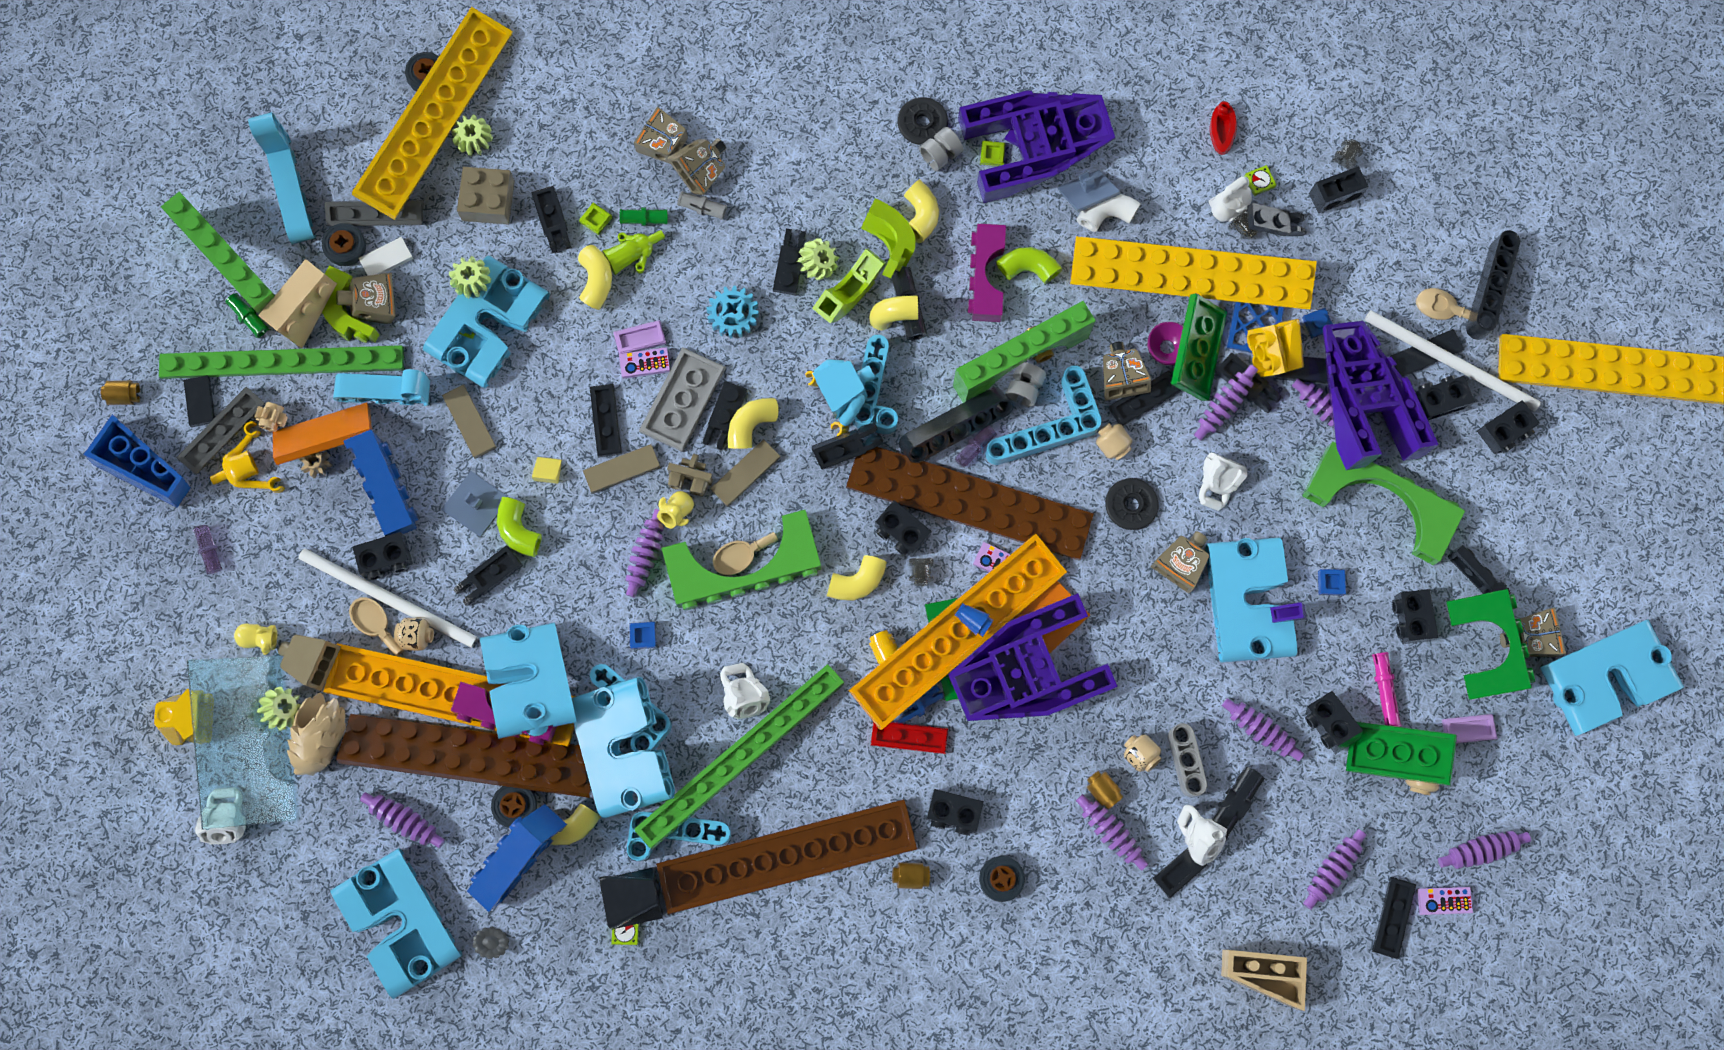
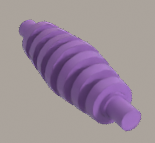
M1250 365L1245 372H1242V374L1238 372L1235 375L1238 378L1237 382L1230 379L1228 383L1232 388L1228 389L1226 386L1221 388L1226 394L1225 397L1219 393L1214 395L1220 403L1218 405L1213 401L1209 403V406L1214 410L1212 413L1207 409L1204 411L1208 418L1206 420L1199 419L1200 428L1195 432V437L1202 441L1210 431L1212 433L1216 432L1217 430L1213 427L1216 423L1220 427L1224 424L1219 418L1223 416L1228 420L1231 417L1226 412L1227 408L1234 413L1238 410L1232 402L1236 401L1241 405L1243 400L1238 395L1240 393L1244 396L1248 394L1244 387L1246 385L1250 388L1253 386L1254 383L1251 381L1258 371L1257 368Z
M1297 379L1292 384V387L1300 392L1301 396L1299 399L1301 401L1305 397L1309 399L1306 403L1308 408L1314 403L1317 406L1312 411L1315 415L1320 410L1324 411L1323 415L1319 418L1322 422L1330 416L1332 419L1327 425L1332 427L1331 404L1328 403L1330 394L1328 393L1322 398L1320 395L1324 390L1319 388L1317 392H1314L1312 389L1316 385L1313 383L1306 385Z
M659 509L654 510L652 519L645 521L644 526L648 527V529H641L639 533L645 538L637 537L635 541L636 544L642 547L633 546L631 550L632 553L639 555V557L630 556L629 561L636 564V566H628L627 571L633 575H626L625 579L629 584L626 595L632 598L636 597L638 588L640 586L644 587L646 584L642 577L649 578L651 574L645 568L653 569L655 565L648 558L657 560L659 556L651 551V549L660 551L661 545L654 541H662V535L657 532L664 531V525L657 518Z
M1226 698L1221 706L1230 712V719L1233 722L1237 718L1240 719L1237 724L1240 728H1243L1245 724L1249 725L1245 730L1248 736L1254 730L1257 731L1252 738L1254 741L1258 742L1264 736L1265 738L1261 745L1267 747L1272 742L1273 745L1270 750L1276 752L1279 748L1282 749L1279 755L1283 757L1290 755L1297 761H1300L1304 753L1294 745L1296 741L1292 737L1288 741L1286 740L1288 736L1286 731H1282L1280 735L1277 734L1281 728L1277 723L1271 729L1269 728L1273 722L1270 717H1267L1262 723L1261 720L1264 714L1258 712L1253 717L1255 709L1249 707L1245 711L1246 704L1243 702L1235 704Z
M365 792L361 796L360 801L369 806L368 812L372 815L377 814L376 818L380 822L384 821V825L388 828L392 827L393 832L397 834L401 832V836L406 838L410 836V840L415 842L420 839L419 843L424 846L431 843L441 848L444 844L445 839L436 834V827L433 825L428 827L429 822L424 818L420 820L421 816L417 812L413 813V809L410 807L404 808V805L399 802L395 804V801L390 798L385 801L386 797L383 795L373 797Z
M1083 794L1076 800L1083 808L1084 812L1081 815L1084 819L1088 816L1092 818L1088 822L1089 826L1092 827L1095 823L1099 825L1094 830L1095 834L1099 835L1102 831L1106 833L1100 839L1103 844L1111 838L1113 842L1109 844L1108 848L1113 850L1118 846L1120 849L1116 854L1119 857L1126 854L1127 857L1124 861L1127 864L1132 862L1141 871L1148 865L1147 861L1141 856L1142 848L1140 846L1135 849L1132 847L1136 840L1133 837L1129 841L1125 839L1130 834L1128 829H1125L1121 834L1118 832L1124 825L1121 821L1113 826L1111 823L1116 817L1111 814L1106 819L1104 815L1108 810L1102 808L1098 811L1097 807L1100 803L1097 801L1094 803L1090 802Z
M1358 829L1352 838L1345 837L1342 842L1346 846L1338 844L1335 847V850L1340 854L1333 851L1329 853L1328 857L1334 862L1326 858L1322 861L1321 864L1328 870L1322 867L1318 868L1317 874L1322 878L1314 876L1312 882L1316 886H1308L1309 896L1303 903L1306 908L1312 910L1317 902H1325L1327 896L1324 892L1329 895L1334 892L1330 884L1336 888L1342 884L1338 878L1346 880L1348 874L1344 870L1351 872L1353 866L1350 862L1356 863L1358 859L1354 852L1361 854L1363 850L1361 842L1367 836L1363 831Z
M1507 831L1505 834L1503 832L1496 833L1495 835L1488 834L1485 837L1483 835L1478 836L1476 839L1467 841L1466 844L1458 845V848L1453 847L1449 849V854L1438 858V863L1441 868L1452 865L1456 869L1463 868V865L1465 867H1472L1473 864L1476 866L1483 865V863L1489 864L1493 860L1501 859L1502 856L1510 855L1511 851L1514 853L1519 851L1521 844L1531 842V837L1528 832L1517 835L1514 831Z

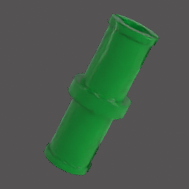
M641 207V210L620 209L619 211L620 224H641V226H646V224L668 225L667 209L646 210V207Z
M233 293L226 299V304L236 313L239 322L245 324L256 338H260L269 331L268 327L256 315V311L249 307L238 293Z

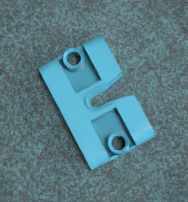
M490 255L483 259L484 267L489 268L490 274L488 276L491 278V283L485 284L487 292L479 290V297L472 293L469 299L465 297L464 293L458 295L423 346V351L452 368L454 372L462 374L483 388L489 386L487 384L491 377L494 378L502 367V361L504 358H508L511 352L493 331L481 324L485 318H492L504 326L526 332L529 328L527 326L529 322L536 318L542 309L541 305L545 299L548 300L550 297V292L522 276L519 270L507 267ZM514 279L520 280L518 285L514 287L509 286L510 281ZM459 332L462 334L468 333L470 335L473 332L475 333L473 339H470L459 334ZM465 357L462 364H454L456 358Z
M1243 538L1240 541L1207 543L1205 545V552L1210 555L1207 560L1208 578L1211 579L1209 585L1215 628H1218L1215 629L1218 652H1221V654H1218L1220 662L1258 661L1261 659L1296 656L1297 641L1294 621L1272 623L1270 607L1278 605H1250L1245 599L1246 594L1262 593L1283 586V583L1288 582L1282 539L1252 540L1250 538ZM1239 547H1246L1249 550V556H1243L1239 551ZM1253 643L1261 645L1262 654H1257L1253 651Z
M1648 619L1540 667L1549 687L1554 692V703L1563 710L1564 716L1575 736L1623 716L1616 691L1609 679V672L1613 673L1620 688L1637 707L1647 705L1684 688L1671 663V651L1661 644ZM1653 652L1658 656V663L1653 660ZM1566 691L1571 695L1570 703L1565 699Z
M555 622L530 628L524 625H514L505 633L480 638L488 684H505L489 691L498 739L522 734V731H526L532 736H540L547 731L550 725L556 727L576 722Z
M642 677L602 687L572 698L576 717L574 726L596 808L602 818H608L674 798L675 788L664 750H640L623 754L619 749L622 740L637 736L657 723L648 689ZM607 693L611 696L610 704L606 700ZM633 792L638 796L637 803L633 799Z
M397 848L372 865L363 867L356 875L330 890L333 899L352 932H361L381 925L397 915L401 917V927L385 937L367 955L369 962L392 999L397 998L420 982L430 978L433 974L462 956L461 950L458 951L453 944L455 940L450 931L442 925L441 920L443 919L425 888L417 882L415 878L417 875L411 864L407 863L403 858L404 852L401 848ZM374 871L376 881L373 885L369 886L366 883V876L369 872ZM421 960L426 961L428 964V970L424 975L417 972V964Z

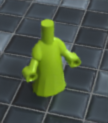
M662 230L650 236L641 233L626 235L621 232L617 236L620 244L602 250V252L608 259L614 275H617L621 270L639 258V263L635 265V269L639 274H642L645 271L647 258L652 253L653 244L665 239Z

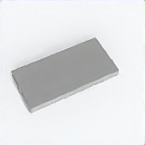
M682 347L639 432L683 452L726 367Z

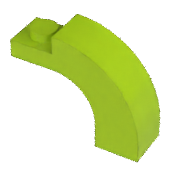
M875 198L861 229L877 236L887 246L889 259L882 275L891 279L895 270L900 271L902 266H907L914 253L916 240L908 221L896 209Z
M869 248L865 249L849 273L836 286L825 289L812 309L829 323L839 321L873 287L876 282L874 280L887 263Z
M329 265L325 275L337 283L322 311L323 316L330 326L344 339L350 341L352 336L364 343H367L368 340L376 343L380 334L374 327L350 317L347 313L346 305L336 304V291H349V285L353 278L351 275Z

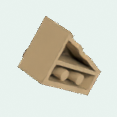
M305 259L258 316L280 334L303 349L337 283Z
M1222 950V977L1291 1008L1305 1011L1306 957Z

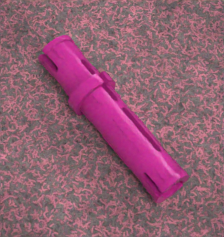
M1389 653L1372 654L1376 673L1374 680L1379 688L1384 723L1387 726L1402 727L1393 680L1395 675L1392 674L1390 668Z

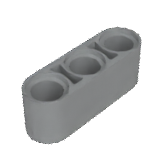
M1180 723L1171 728L1168 733V741L1182 793L1188 797H1197L1206 791L1207 781L1194 731L1188 724ZM1176 730H1183L1185 732V742H1180L1176 739ZM1183 754H1187L1192 758L1193 763L1191 767L1183 765L1181 760ZM1190 779L1198 782L1199 789L1197 792H1192L1188 788V781Z

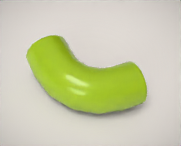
M1033 247L1017 248L996 261L997 268L1008 280H1011L1023 271H1031L1044 284H1047L1062 271V267L1054 258L1045 251Z
M502 497L498 507L496 522L500 537L511 549L521 554L535 557L539 550L542 534L529 531L522 525L521 517L525 503L513 498Z

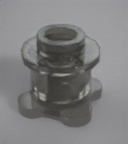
M1353 139L1344 140L1341 143L1342 148L1340 151H1336L1335 156L1332 158V161L1348 170L1354 168L1357 163L1356 159L1363 154L1361 144Z
M1247 209L1228 226L1230 230L1235 228L1242 235L1241 239L1246 237L1250 240L1259 232L1249 229Z
M910 558L911 576L909 581L914 582L915 586H928L929 582L934 580L931 576V567L933 566L934 559Z

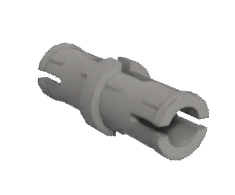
M684 191L680 193L677 203L678 206L697 211L699 215L704 213L723 220L727 210V205L710 201L706 196L698 197Z

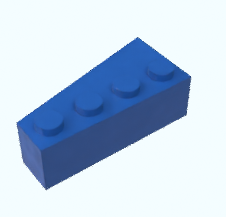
M113 414L83 454L94 466L178 508L191 489L181 475L154 453L132 431L125 427Z
M372 429L344 440L346 448L356 456V459L352 460L355 469L361 478L365 477L366 479L362 485L369 499H373L375 502L371 506L384 535L389 536L399 532L405 534L417 529L415 521L419 519L413 507L409 508L406 500L410 496L405 485L400 486L398 477H401V473L396 463L392 464L389 456L393 454L388 442H383Z
M546 804L525 818L518 817L509 827L512 830L510 834L503 836L497 843L498 850L492 852L484 860L483 863L486 865L484 869L481 868L471 878L473 883L467 892L488 912L493 910L503 902L521 881V876L536 863V858L553 842L551 837L561 832L567 824Z

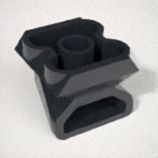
M653 867L599 878L609 929L613 930L662 919L661 904Z

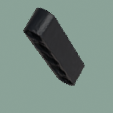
M1506 230L1502 232L1489 246L1466 325L1467 334L1472 339H1483L1498 324L1520 246V237L1514 231Z
M990 388L907 432L900 438L899 447L912 463H920L1008 416L1013 409V403L1000 388Z

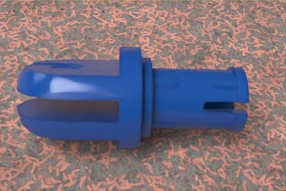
M935 684L907 708L912 707V709L898 716L894 721L900 724L916 715L919 717L925 715L928 706L944 698L943 693H937L941 691L940 688Z

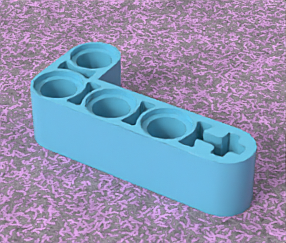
M874 335L869 338L862 368L869 365L870 368L875 367L879 370V373L874 375L875 379L863 384L865 390L874 392L873 397L865 398V403L859 413H867L869 419L861 421L856 416L852 422L858 429L868 423H875L878 428L876 433L891 434L897 428L898 415L891 408L877 405L889 348L888 340L882 335ZM876 345H881L878 358L874 357V350ZM884 417H889L893 420V423L885 426L880 420Z
M413 369L404 370L402 376L340 373L335 376L333 399L338 402L353 403L376 401L375 404L400 402V405H414V403H424V406H427L430 379L424 372Z
M605 664L596 665L590 672V679L598 689L609 686L605 681H599L597 675L600 672L602 674L606 673L607 678L613 682L611 685L625 681ZM653 703L651 704L656 720H666V727L662 731H655L653 726L637 736H633L630 745L634 752L639 751L637 749V742L642 738L649 739L650 744L646 750H655L671 731V720Z
M638 812L632 817L627 842V853L633 860L645 861L651 856L652 850L646 844V852L643 856L636 857L633 853V848L637 843H644L634 831L637 827V822L642 817H649L652 814L651 812ZM689 818L665 839L723 846L730 841L731 830L723 822ZM691 824H699L701 828L700 834L695 838L689 837L687 833L688 827ZM705 825H710L708 828L710 831H717L718 827H722V831L726 833V836L721 837L720 841H717L714 835L707 834L708 840H703L706 834Z

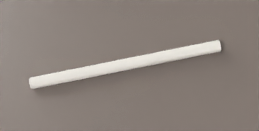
M1370 310L1365 317L1366 322L1516 403L1523 400L1531 411L1535 412L1540 406L1541 402L1376 312Z
M305 548L299 555V559L412 618L426 619L430 627L471 648L475 645L474 641L478 640L477 636Z

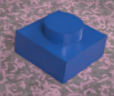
M1326 308L1311 312L1302 317L1311 339L1323 335V327L1325 325L1333 324Z
M1320 569L1318 571L1319 595L1344 596L1346 594L1345 570Z
M655 622L629 623L631 650L656 648Z

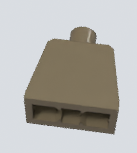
M294 635L290 643L282 642L278 648L279 655L283 656L280 667L303 685L322 691L341 646L322 639Z

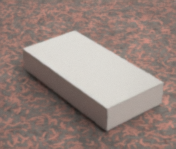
M402 237L359 258L367 276L387 273L413 259Z

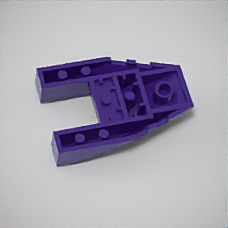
M1027 90L959 108L958 122L964 140L1013 128L1022 156L1021 161L979 171L977 184L983 204L1007 198L1049 180L1115 139L1103 97L1097 94L1072 93V95L1057 94V92H1047V94L1033 93Z
M1355 321L1325 325L1323 327L1335 440L1337 451L1345 469L1364 468L1382 455L1365 416L1367 413H1382L1403 461L1422 458L1436 448L1439 444L1410 380L1407 377L1403 378L1396 370L1395 366L1397 364L1393 358L1386 357L1379 348L1382 344L1365 322Z
M1079 593L1009 621L948 674L967 721L1048 716L1118 687L1108 663L1060 681L1042 638L1044 634L1088 617Z

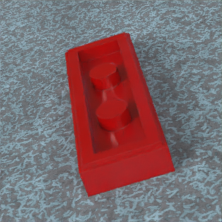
M873 722L870 746L946 754L948 729L890 722L885 728L880 730Z

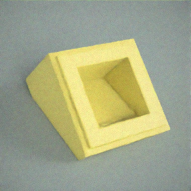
M537 457L532 479L539 482L558 484L562 460Z

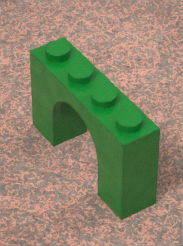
M1508 589L1446 601L1452 627L1479 621L1491 622L1498 625L1506 633L1509 640L1508 656L1499 667L1488 671L1463 675L1469 700L1531 689V683H1535L1533 669L1526 667L1525 658H1529L1526 643L1521 644L1519 634L1523 633L1520 618L1515 619L1513 609L1517 608L1515 595L1509 594Z

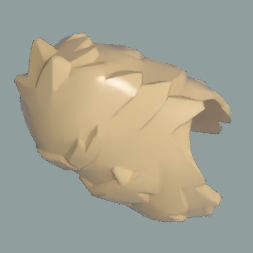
M318 693L312 699L311 697L305 699L300 706L293 726L290 728L291 739L287 740L290 748L287 750L290 763L295 768V775L307 774L314 776L331 763L346 729L345 710L343 707L339 708L336 698L325 702L322 693Z

